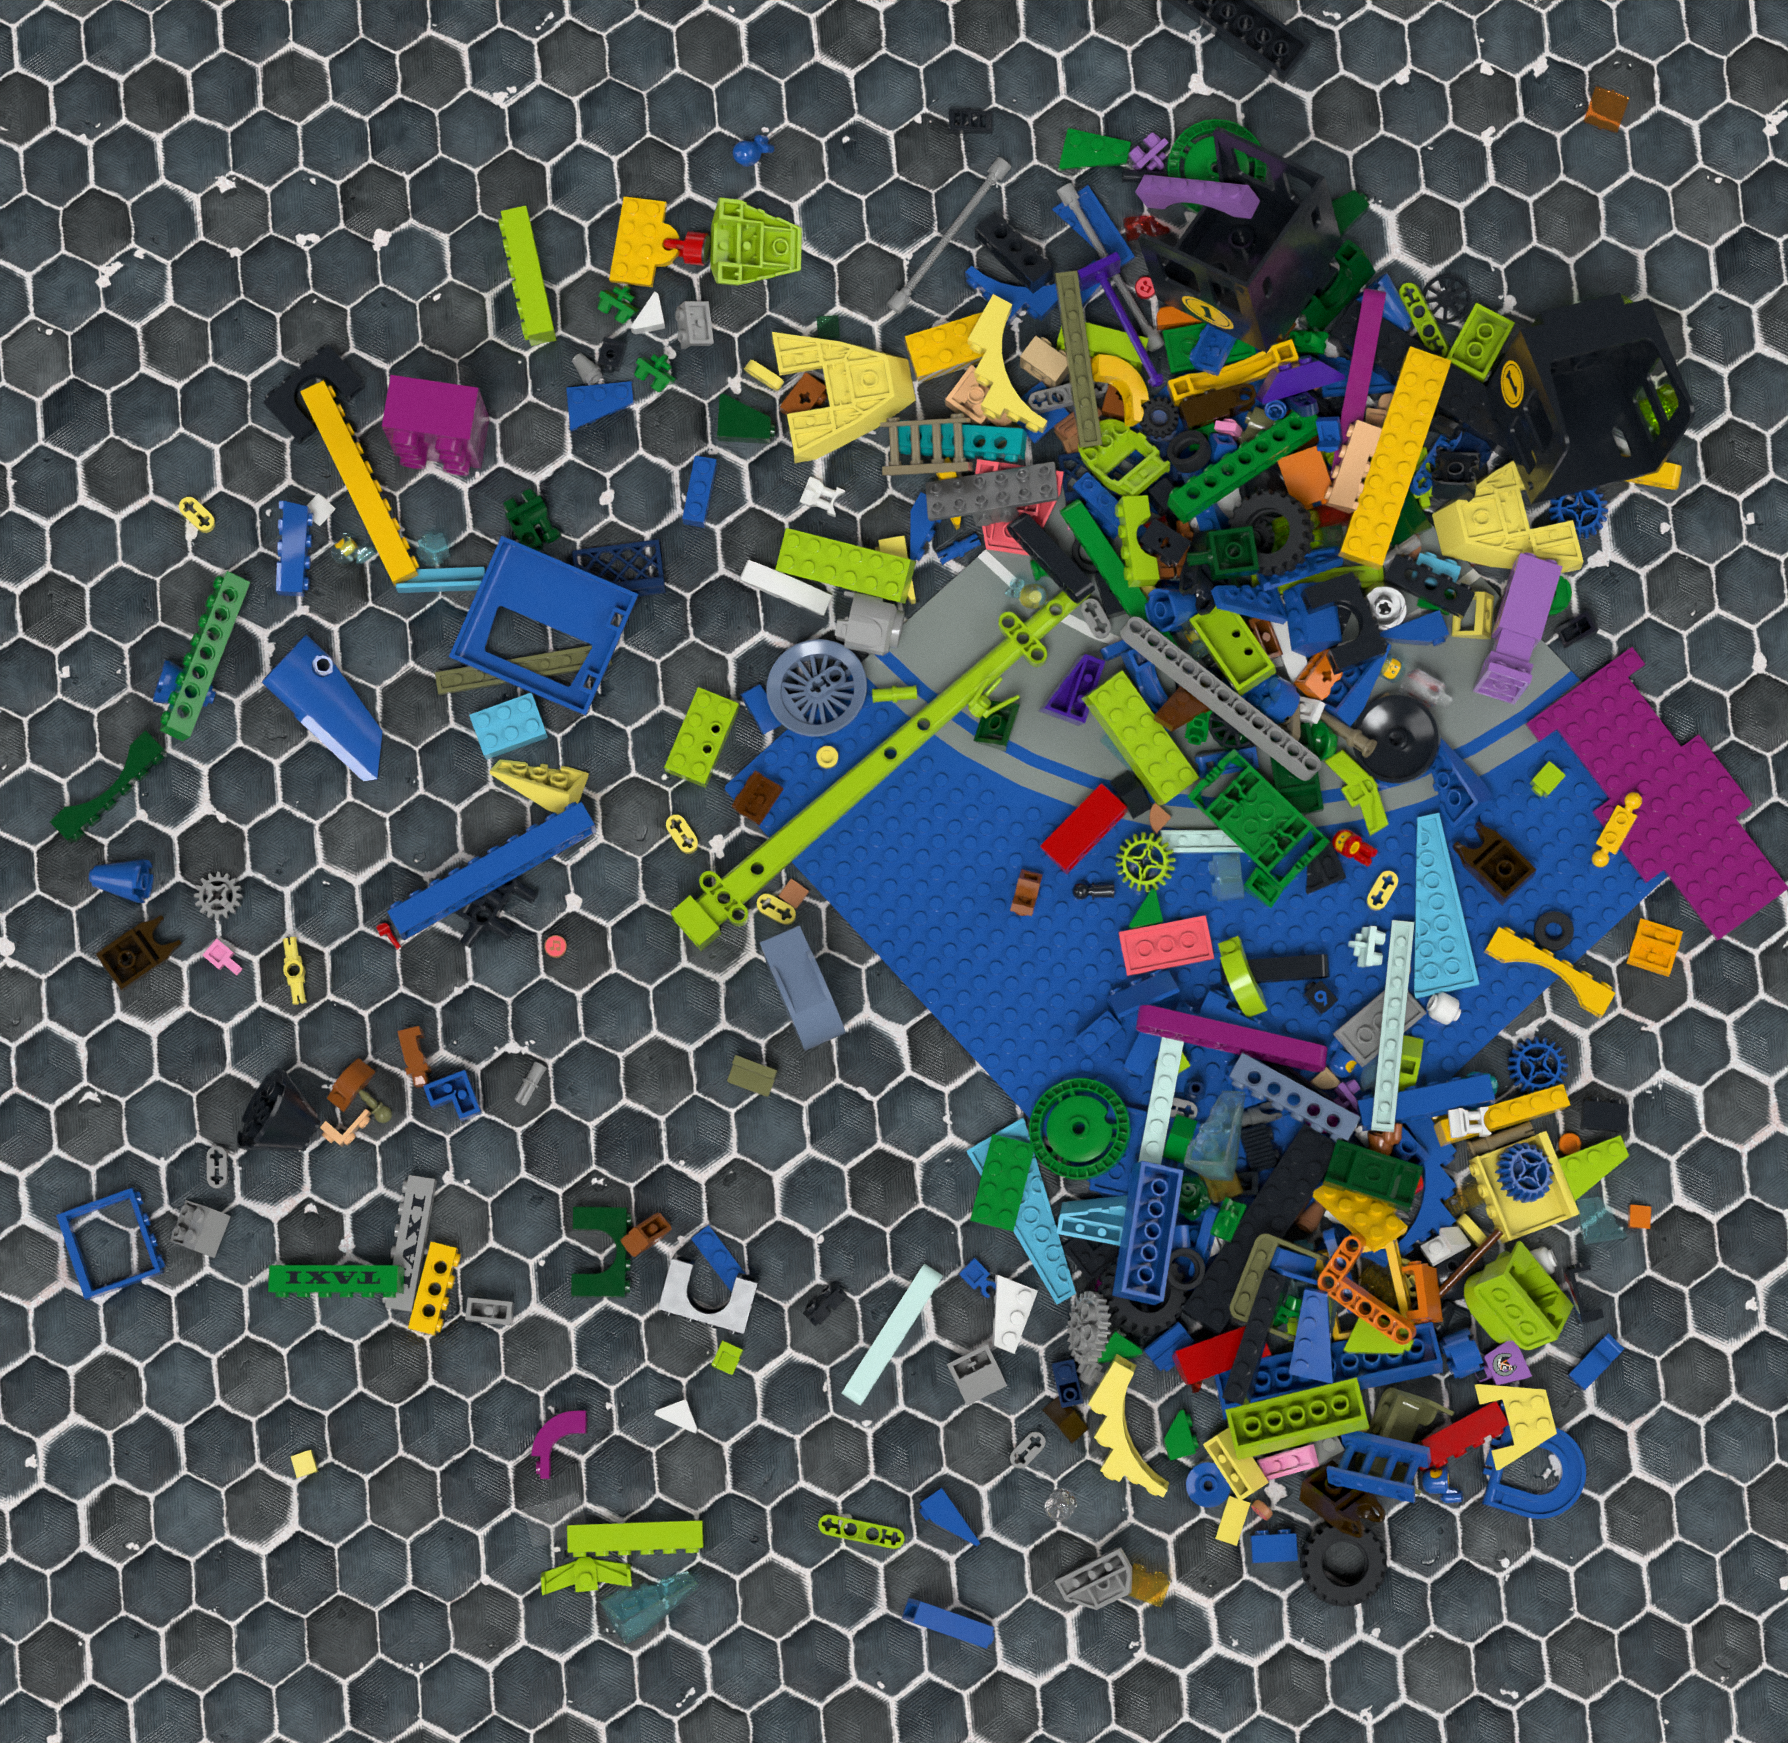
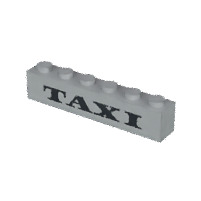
M409 1175L408 1180L403 1182L402 1193H405L404 1202L399 1204L398 1215H401V1221L395 1227L394 1237L398 1238L396 1246H392L390 1259H394L393 1265L404 1267V1294H396V1298H383L382 1302L386 1303L385 1307L387 1309L412 1313L418 1292L437 1184L435 1179Z

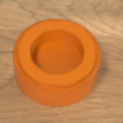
M1573 1133L1564 1134L1558 1141L1560 1152L1567 1156L1578 1152L1581 1148L1580 1138Z

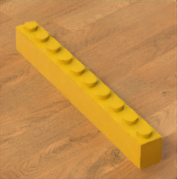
M323 380L300 391L394 586L396 587V584L404 583L419 576L416 571L419 565L415 557H409L406 551L410 549L405 536L400 538L397 531L401 528L396 518L391 519L388 514L391 511L387 499H381L379 493L382 492V489L377 479L374 481L371 479L370 474L373 473L368 460L363 462L360 455L364 454L359 442L354 443L351 437L355 435L350 423H344L342 417L346 415L341 405H336L333 400L336 394L332 386H326Z

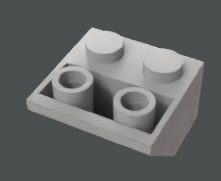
M185 1200L169 1242L215 1258L231 1216Z
M987 1344L947 1364L967 1406L1007 1386Z
M1337 1436L1290 1447L1291 1450L1314 1444L1319 1466L1304 1470L1306 1478L1331 1460L1337 1462L1342 1459L1345 1449Z

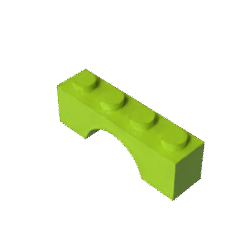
M1148 495L1123 496L1115 506V515L1119 517L1120 522L1118 536L1122 538L1123 544L1121 547V557L1125 559L1126 565L1124 568V578L1128 580L1129 587L1155 586L1160 579L1157 558L1145 553L1137 541L1138 527L1145 524L1151 516Z

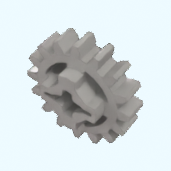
M217 872L216 877L209 873V880L206 881L202 878L201 882L203 885H196L200 892L194 894V897L199 899L195 905L197 907L202 906L200 912L202 914L208 912L207 917L209 919L213 915H215L217 921H220L221 915L229 919L228 913L236 914L234 907H241L237 900L242 899L243 896L237 892L242 888L234 886L237 880L234 878L229 881L230 875L227 873L224 877H222L220 872ZM216 882H223L221 886L212 885ZM207 890V891H208V899H206V900L204 901V894H205V891ZM231 890H232V892H233V898H232V901H231V903H230V902H229V894L231 893ZM216 892L223 897L221 900L216 899L214 895ZM215 907H224V908H225V909H223V910H212V909H214Z

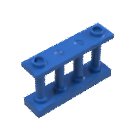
M1360 1431L1341 1435L1342 1446L1345 1451L1338 1468L1327 1467L1328 1483L1338 1487L1343 1486L1398 1499L1402 1502L1415 1503V1488L1411 1484L1418 1467L1429 1468L1431 1463L1430 1447ZM1354 1452L1367 1454L1359 1473L1347 1470ZM1375 1457L1388 1459L1381 1478L1368 1475ZM1397 1462L1410 1464L1402 1483L1390 1480Z

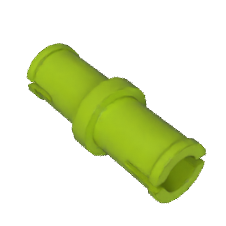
M892 685L891 688L872 689L873 703L885 701L897 703L898 700H917L916 685L907 687Z

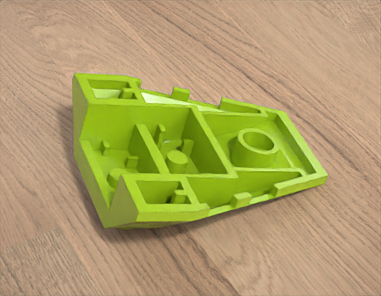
M719 198L711 224L710 268L716 283L738 286L800 271L802 228L779 217L775 218L765 213L764 210L753 208L742 200Z

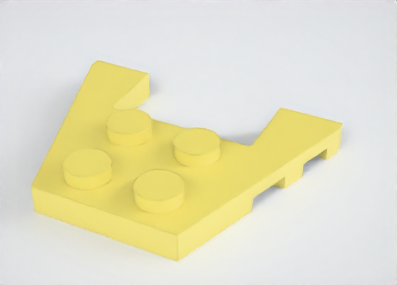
M1483 1384L1475 1385L1479 1405L1503 1400L1514 1443L1513 1446L1491 1451L1496 1471L1557 1434L1546 1390Z

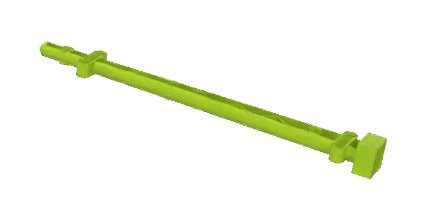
M1061 591L1024 623L1013 612L1001 614L998 620V627L1006 638L723 878L720 879L712 871L702 873L699 883L704 894L697 900H694L691 895L670 912L672 919L700 951L704 950L721 935L719 926L727 919L734 926L745 925L748 922L749 914L744 904L965 708L974 698L987 677L990 678V681L986 688L1022 656L1033 667L1043 666L1047 660V650L1040 640L1090 595L1079 604H1076ZM1057 606L1062 610V613L1054 616L1049 610ZM1003 620H1013V627L1005 628L1002 625ZM1026 635L1029 641L1026 644H1020L1017 642V637ZM1035 651H1040L1044 657L1036 661L1031 657V654ZM921 721H927L930 727L923 731L917 725ZM892 749L896 751L897 755L894 759H887L884 753ZM761 865L764 870L760 875H755L751 872L753 866ZM712 877L716 880V883L713 887L708 888L704 886V880ZM721 894H728L730 901L726 904H721L718 901V897ZM736 910H742L745 913L742 920L738 921L732 917Z

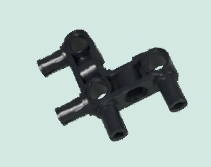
M518 876L513 879L510 885H502L486 894L483 899L476 900L454 912L468 921L470 925L459 942L471 948L480 933L485 931H493L508 941L514 929L500 921L498 916L512 895L517 894L532 904L539 893L524 884L522 878ZM482 912L489 914L488 920L484 923L477 921L478 915Z

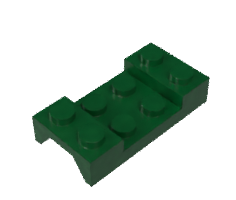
M1310 722L1301 724L1298 742L1315 754ZM1270 756L1275 789L1302 815L1323 812L1324 806L1318 772L1310 780L1304 781L1296 777Z
M1337 1139L1323 1185L1344 1192L1347 1190L1387 1203L1389 1207L1409 1213L1423 1167Z

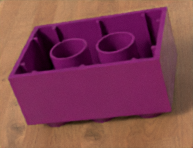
M390 375L382 428L395 456L401 457L399 464L413 469H425L427 461L444 463V472L460 476L469 475L470 467L481 469L489 415L479 388Z

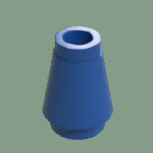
M1283 398L1266 404L1265 414L1271 420H1278L1285 416L1286 406Z

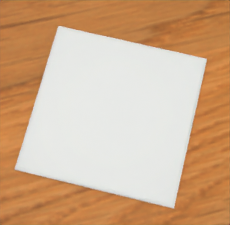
M319 493L307 505L310 513L314 514V522L319 526L336 509Z

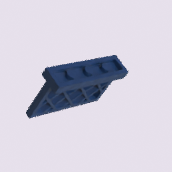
M1079 452L1058 455L1060 471L1064 472L1062 485L1066 506L1076 499H1079L1084 506L1087 503L1077 491H1068L1067 486L1072 478L1076 481L1080 479L1075 474L1081 466L1091 472L1083 461L1079 460L1081 459ZM1142 455L1137 462L1128 456L1124 460L1132 464L1134 468L1146 457ZM1073 460L1078 465L1070 472L1064 468L1063 461ZM1122 462L1111 470L1107 475L1109 478H1111L1115 471L1123 477L1127 474L1118 468ZM1101 483V485L1117 501H1119L1123 497L1122 495L1108 489L1103 483ZM1152 484L1138 496L1148 495V491L1153 487Z
M659 539L572 551L574 567L594 575L589 569L596 562L604 568L597 577L602 578L609 571L616 576L612 583L639 594L638 597L666 593ZM647 547L656 548V553L651 559L642 554ZM625 550H631L635 553L629 562L620 557ZM603 553H610L614 556L607 565L599 560ZM587 555L592 560L584 568L578 563V556ZM638 557L648 562L641 571L632 565ZM617 559L626 565L619 574L610 568ZM652 565L658 570L659 576L648 577L644 573ZM629 568L638 574L634 580H627L623 577Z

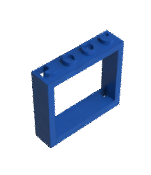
M133 1188L56 1215L85 1300H91L163 1274L162 1268L165 1267V1263L161 1254L157 1255L155 1247L158 1246L154 1233L150 1234L148 1226L151 1223L147 1212L143 1213L141 1205L144 1204L140 1192H136ZM130 1199L154 1269L94 1290L70 1220Z

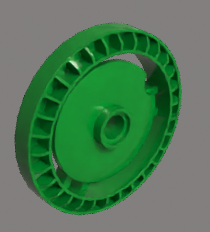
M1222 119L1204 120L1187 128L1173 144L1168 157L1167 177L1181 178L1179 162L1180 158L1185 160L1184 173L1186 179L1219 182V174L1211 170L1212 165H1217L1214 136L1204 138L1196 144L1192 143L1193 140L1200 136L1212 134L1217 127L1228 130L1259 146L1260 144L1251 132L1235 122ZM1186 146L1190 148L1188 154L1183 152ZM1234 148L1240 170L1249 175V164L1253 163V178L1265 182L1266 163L1252 156L1247 158L1245 153ZM1181 202L1185 208L1195 214H1198L1203 207L1201 204Z
M1074 1078L1054 1085L1041 1096L1030 1118L1029 1135L1032 1148L1037 1158L1045 1167L1063 1178L1088 1180L1107 1173L1122 1159L1130 1141L1131 1122L1125 1104L1112 1089L1096 1080ZM1075 1092L1095 1093L1106 1099L1115 1113L1117 1124L1106 1123L1105 1117L1109 1112L1103 1104L1088 1096H1077ZM1071 1095V1097L1064 1100V1096ZM1059 1100V1104L1052 1110L1047 1122V1138L1053 1148L1050 1154L1045 1145L1043 1127L1047 1113ZM1084 1124V1132L1077 1135L1075 1133L1077 1125ZM1113 1130H1117L1116 1138L1112 1137ZM1109 1143H1114L1110 1151L1096 1163L1083 1167L1067 1166L1069 1161L1087 1162L1093 1160L1106 1150ZM1057 1155L1063 1158L1061 1162L1055 1160Z

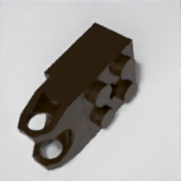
M1242 383L1217 391L1215 388L1203 392L1202 396L1195 398V395H1191L1182 399L1183 402L1179 405L1178 414L1184 431L1196 430L1213 423L1215 425L1216 420L1223 421L1224 419H1229L1249 411L1255 404L1254 399L1257 397L1253 385ZM1243 388H1248V389L1251 390V392H1250V391H1246V390H1241V389H1243ZM1246 395L1249 399L1242 400L1240 396Z
M1478 821L1474 829L1482 841V846L1478 849H1470L1456 842L1452 848L1459 856L1463 867L1503 906L1534 877L1537 869L1498 832L1487 828ZM1505 870L1508 872L1507 875L1500 873V871L1503 872Z
M162 915L154 920L140 923L95 954L121 992L167 962L172 953L182 945L180 940L167 945H160L154 941L153 933L159 924L164 921ZM124 956H127V958L131 956L133 958L131 965L121 964Z
M1331 1460L1302 1482L1299 1501L1340 1532L1361 1538L1364 1536L1365 1527L1360 1519L1364 1518L1374 1522H1382L1385 1520L1386 1512L1372 1493L1343 1486L1338 1487L1328 1483L1327 1467L1338 1468L1339 1466ZM1373 1508H1375L1378 1511L1379 1516L1375 1513ZM1353 1524L1357 1526L1359 1532L1355 1530Z

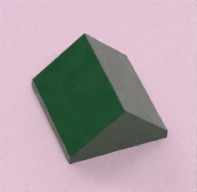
M1410 490L1407 492L1390 542L1393 549L1396 544L1400 545L1411 536L1421 535L1432 528Z
M990 700V701H991L990 708H992V707H994V706H996V705H998V704H1000V703H1002V702ZM1010 703L993 712L987 718L982 716L973 741L1006 752L1020 705Z

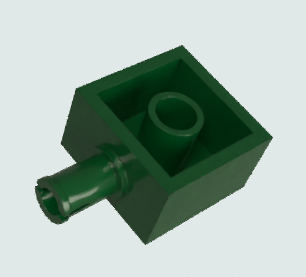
M1252 526L1208 532L1205 536L1206 551L1187 553L1189 567L1201 564H1208L1210 566L1212 581L1256 575L1259 571Z

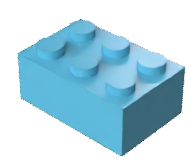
M532 692L469 715L486 760L548 738Z

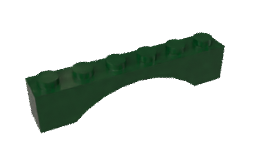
M145 730L129 745L128 758L119 778L106 792L89 802L64 807L50 823L69 843L73 841L78 842L85 835L84 831L89 826H95L101 820L100 816L105 811L109 812L116 806V800L119 797L130 793L133 789L132 785L137 780L142 781L149 774L148 770L153 765L157 766L164 760V755L167 752Z

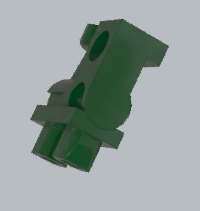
M529 488L521 494L526 503L518 507L514 498L503 504L506 518L519 543L539 551L544 547L533 528L538 524L545 532L543 539L546 544L560 538L561 533L557 528H552L548 519L547 508L540 495L537 496Z

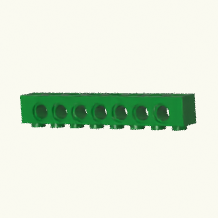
M1292 410L1289 416L1283 420L1282 418L1278 419L1271 428L1266 431H1260L1250 442H1243L1238 447V450L1232 454L1229 452L1224 455L1217 464L1209 465L1199 476H1192L1181 488H1174L1169 494L1167 506L1183 524L1187 523L1317 436L1316 420L1318 417L1316 414L1309 417H1301ZM1291 427H1297L1299 430H1294ZM1274 438H1279L1282 441H1276ZM1258 449H1261V450H1263V451H1265V452H1264V453H1261V452H1258L1257 450H1258ZM1240 461H1246L1248 464H1242ZM1223 472H1228L1231 475H1224ZM1205 484H1212L1214 487H1208ZM1188 495H1194V496H1196L1197 498H1194V499H1193V498H1190Z
M229 571L220 576L218 575L214 580V592L209 595L205 603L207 610L198 621L200 628L198 633H195L191 639V651L183 659L182 664L185 666L183 671L179 672L176 677L175 684L177 686L168 698V710H165L160 718V723H162L160 731L181 741H185L191 736L248 590L249 581ZM222 593L228 596L229 602L224 600ZM215 612L220 614L221 621L215 617ZM207 631L213 634L214 640L208 637ZM200 651L206 654V659L200 656ZM192 670L199 674V679L193 676ZM185 689L190 691L191 698L185 695ZM177 709L182 710L184 718L178 715Z

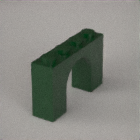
M1349 239L1344 242L1334 256L1340 267L1336 281L1321 297L1317 298L1313 295L1298 317L1302 325L1310 331L1322 332L1376 273L1365 252Z
M573 1207V1230L600 1231L608 1234L616 1244L617 1254L613 1265L605 1272L599 1274H571L572 1298H626V1293H630V1280H626L627 1271H631V1258L627 1257V1250L621 1243V1239L627 1234L628 1226H632V1213H628L627 1208Z

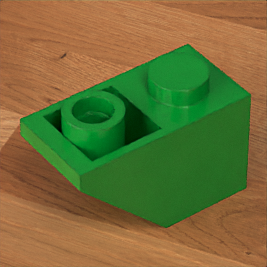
M1184 1410L1178 1412L1163 1439L1169 1461L1196 1454L1195 1449L1199 1448L1196 1436H1191L1189 1427L1193 1426L1190 1414H1185Z

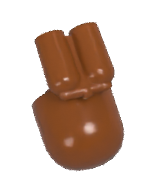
M1395 1122L1394 1132L1368 1130V1149L1390 1156L1393 1151V1145L1398 1144L1402 1139V1123Z

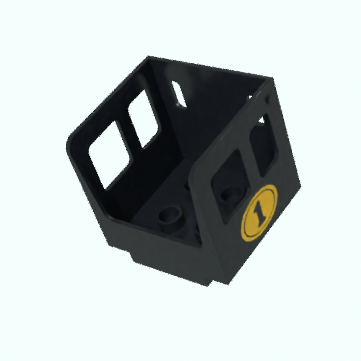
M1217 127L1213 131L1219 182L1250 186L1260 200L1252 218L1233 217L1225 212L1203 205L1174 247L1147 234H1141L1138 241L1158 300L1267 353L1278 337L1281 339L1285 337L1330 272L1328 264L1342 246V240L1324 176L1228 130ZM1234 148L1266 163L1270 168L1275 188L1242 172L1239 168ZM1286 173L1306 182L1310 186L1311 190L1303 201L1291 194ZM1160 255L1166 257L1163 263L1161 261Z
M1620 293L1539 312L1531 327L1520 329L1485 389L1531 504L1658 473L1695 417L1693 402L1650 300L1645 299L1625 304ZM1660 359L1678 399V407L1669 420L1651 380V373ZM1642 387L1660 428V434L1655 442L1637 401V394ZM1618 428L1623 432L1631 452L1630 457H1623L1620 454L1612 435V429ZM1532 450H1533L1534 455H1535V457H1536V462H1535L1534 457H1533V455H1532Z

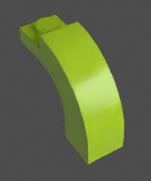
M1236 936L1218 943L1224 972L1245 1016L1249 1018L1267 1011L1263 992L1252 975L1240 937Z

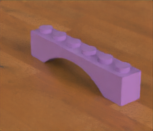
M1145 174L1135 191L1147 208L1165 209L1174 203H1195L1215 208L1233 217L1250 219L1260 202L1249 185Z

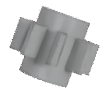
M1096 1362L1093 1364H1080L1076 1372L1080 1373L1078 1379L1090 1386H1093L1095 1382L1099 1384L1104 1376V1373L1100 1372L1103 1366Z

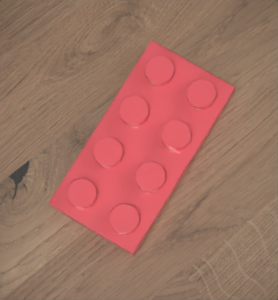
M1206 915L1118 932L1127 976L1214 960Z

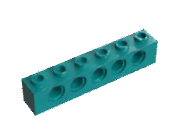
M941 424V436H943L941 442L942 456L952 458L955 455L953 424ZM962 424L964 458L975 459V456H981L983 459L991 461L996 460V458H1005L1004 460L1008 462H1017L1018 459H1025L1028 434L1024 429ZM932 425L919 426V434L922 435L920 455L932 456ZM910 426L898 427L899 453L910 455L912 453ZM985 439L984 446L976 447L979 440ZM1001 441H1007L1003 449H998V444Z

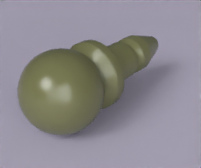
M363 1090L359 1091L361 1099L371 1108L370 1113L374 1114L378 1122L386 1123L391 1119L392 1111L389 1107L384 1106L381 1101L377 1103L373 1097H370L369 1093Z

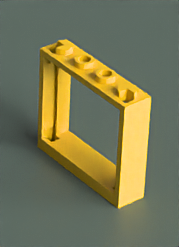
M1396 1238L1381 1249L1386 1248L1400 1315L1407 1319L1406 1312L1413 1311L1405 1273L1401 1271L1403 1264ZM1358 1243L1351 1244L1350 1247L1357 1250ZM1365 1246V1249L1362 1253L1369 1252L1372 1250ZM1327 1249L1318 1251V1253L1326 1255L1330 1259ZM1317 1259L1314 1269L1318 1271L1320 1276L1326 1267V1263L1324 1260ZM1326 1276L1325 1281L1330 1285L1329 1276ZM1328 1296L1331 1336H1333L1334 1342L1349 1339L1353 1330L1341 1332L1334 1299Z

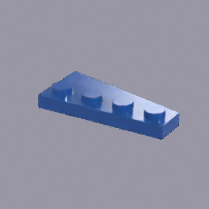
M1089 185L1078 191L1077 193L1080 197L1078 201L1081 210H1083L1085 217L1090 222L1089 224H1091L1092 229L1097 234L1096 236H1098L1099 241L1104 246L1103 248H1105L1108 255L1115 252L1118 253L1121 259L1120 268L1135 259L1134 254ZM1062 202L1052 209L1093 248L1095 247L1076 217L1077 215L1069 206L1065 207Z
M1338 546L1311 550L1310 554L1306 553L1304 556L1305 562L1302 565L1298 563L1295 566L1296 570L1292 572L1286 571L1285 575L1265 576L1256 573V576L1263 591H1267L1342 566L1343 558L1338 556Z
M1235 585L1215 586L1211 590L1217 609L1282 625L1288 620L1277 587L1263 591L1261 585H1257L1254 588H1251L1249 585H1243L1241 588H1237Z

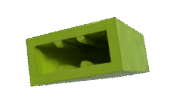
M1359 1317L1344 1348V1352L1348 1354L1403 1355L1405 1350L1410 1351L1414 1339L1405 1345L1397 1344ZM1381 1318V1321L1384 1324L1390 1325L1389 1321H1386ZM1400 1328V1335L1408 1338L1409 1332Z

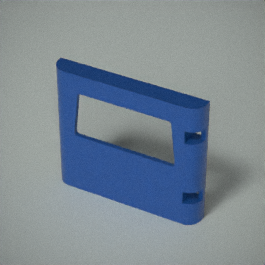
M501 536L449 657L586 716L639 594ZM499 606L592 645V649L571 686L562 685L485 651ZM617 614L623 616L619 627L612 625ZM590 676L596 678L591 690L585 688Z

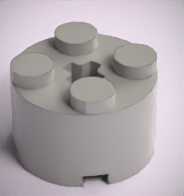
M1376 582L1363 594V597H1367L1369 601V611L1371 616L1376 618L1379 630L1393 628L1399 625L1405 618L1407 611L1404 594L1398 587L1387 582ZM1387 602L1388 608L1384 607V609L1381 610L1379 604Z

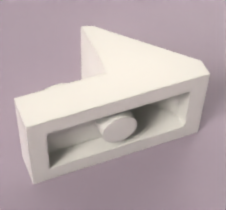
M1300 696V723L1310 722V727L1313 724H1317L1326 704L1319 700Z
M1459 1226L1445 1227L1439 1229V1236L1421 1245L1420 1250L1433 1267L1470 1246V1243Z

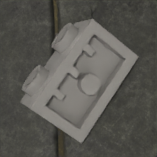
M685 301L676 308L675 318L679 326L678 340L681 343V349H687L690 346H711L714 344L709 301Z

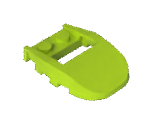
M1106 419L1099 422L1102 445L1079 448L1078 442L1079 454L1085 466L1108 489L1122 496H1138L1161 475L1170 471V462L1168 460L1164 462L1159 457L1160 451L1146 440V436L1141 432L1137 434L1130 430V426H1125L1124 422L1116 419ZM1135 450L1146 457L1119 481L1112 480L1106 475Z

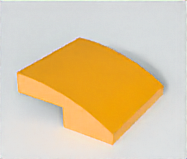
M1640 918L1626 964L1669 977L1683 931Z

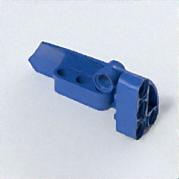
M306 634L261 683L294 713L297 720L362 781L376 780L378 778L383 731L335 665L333 658ZM327 659L330 667L325 670L319 668L318 660Z

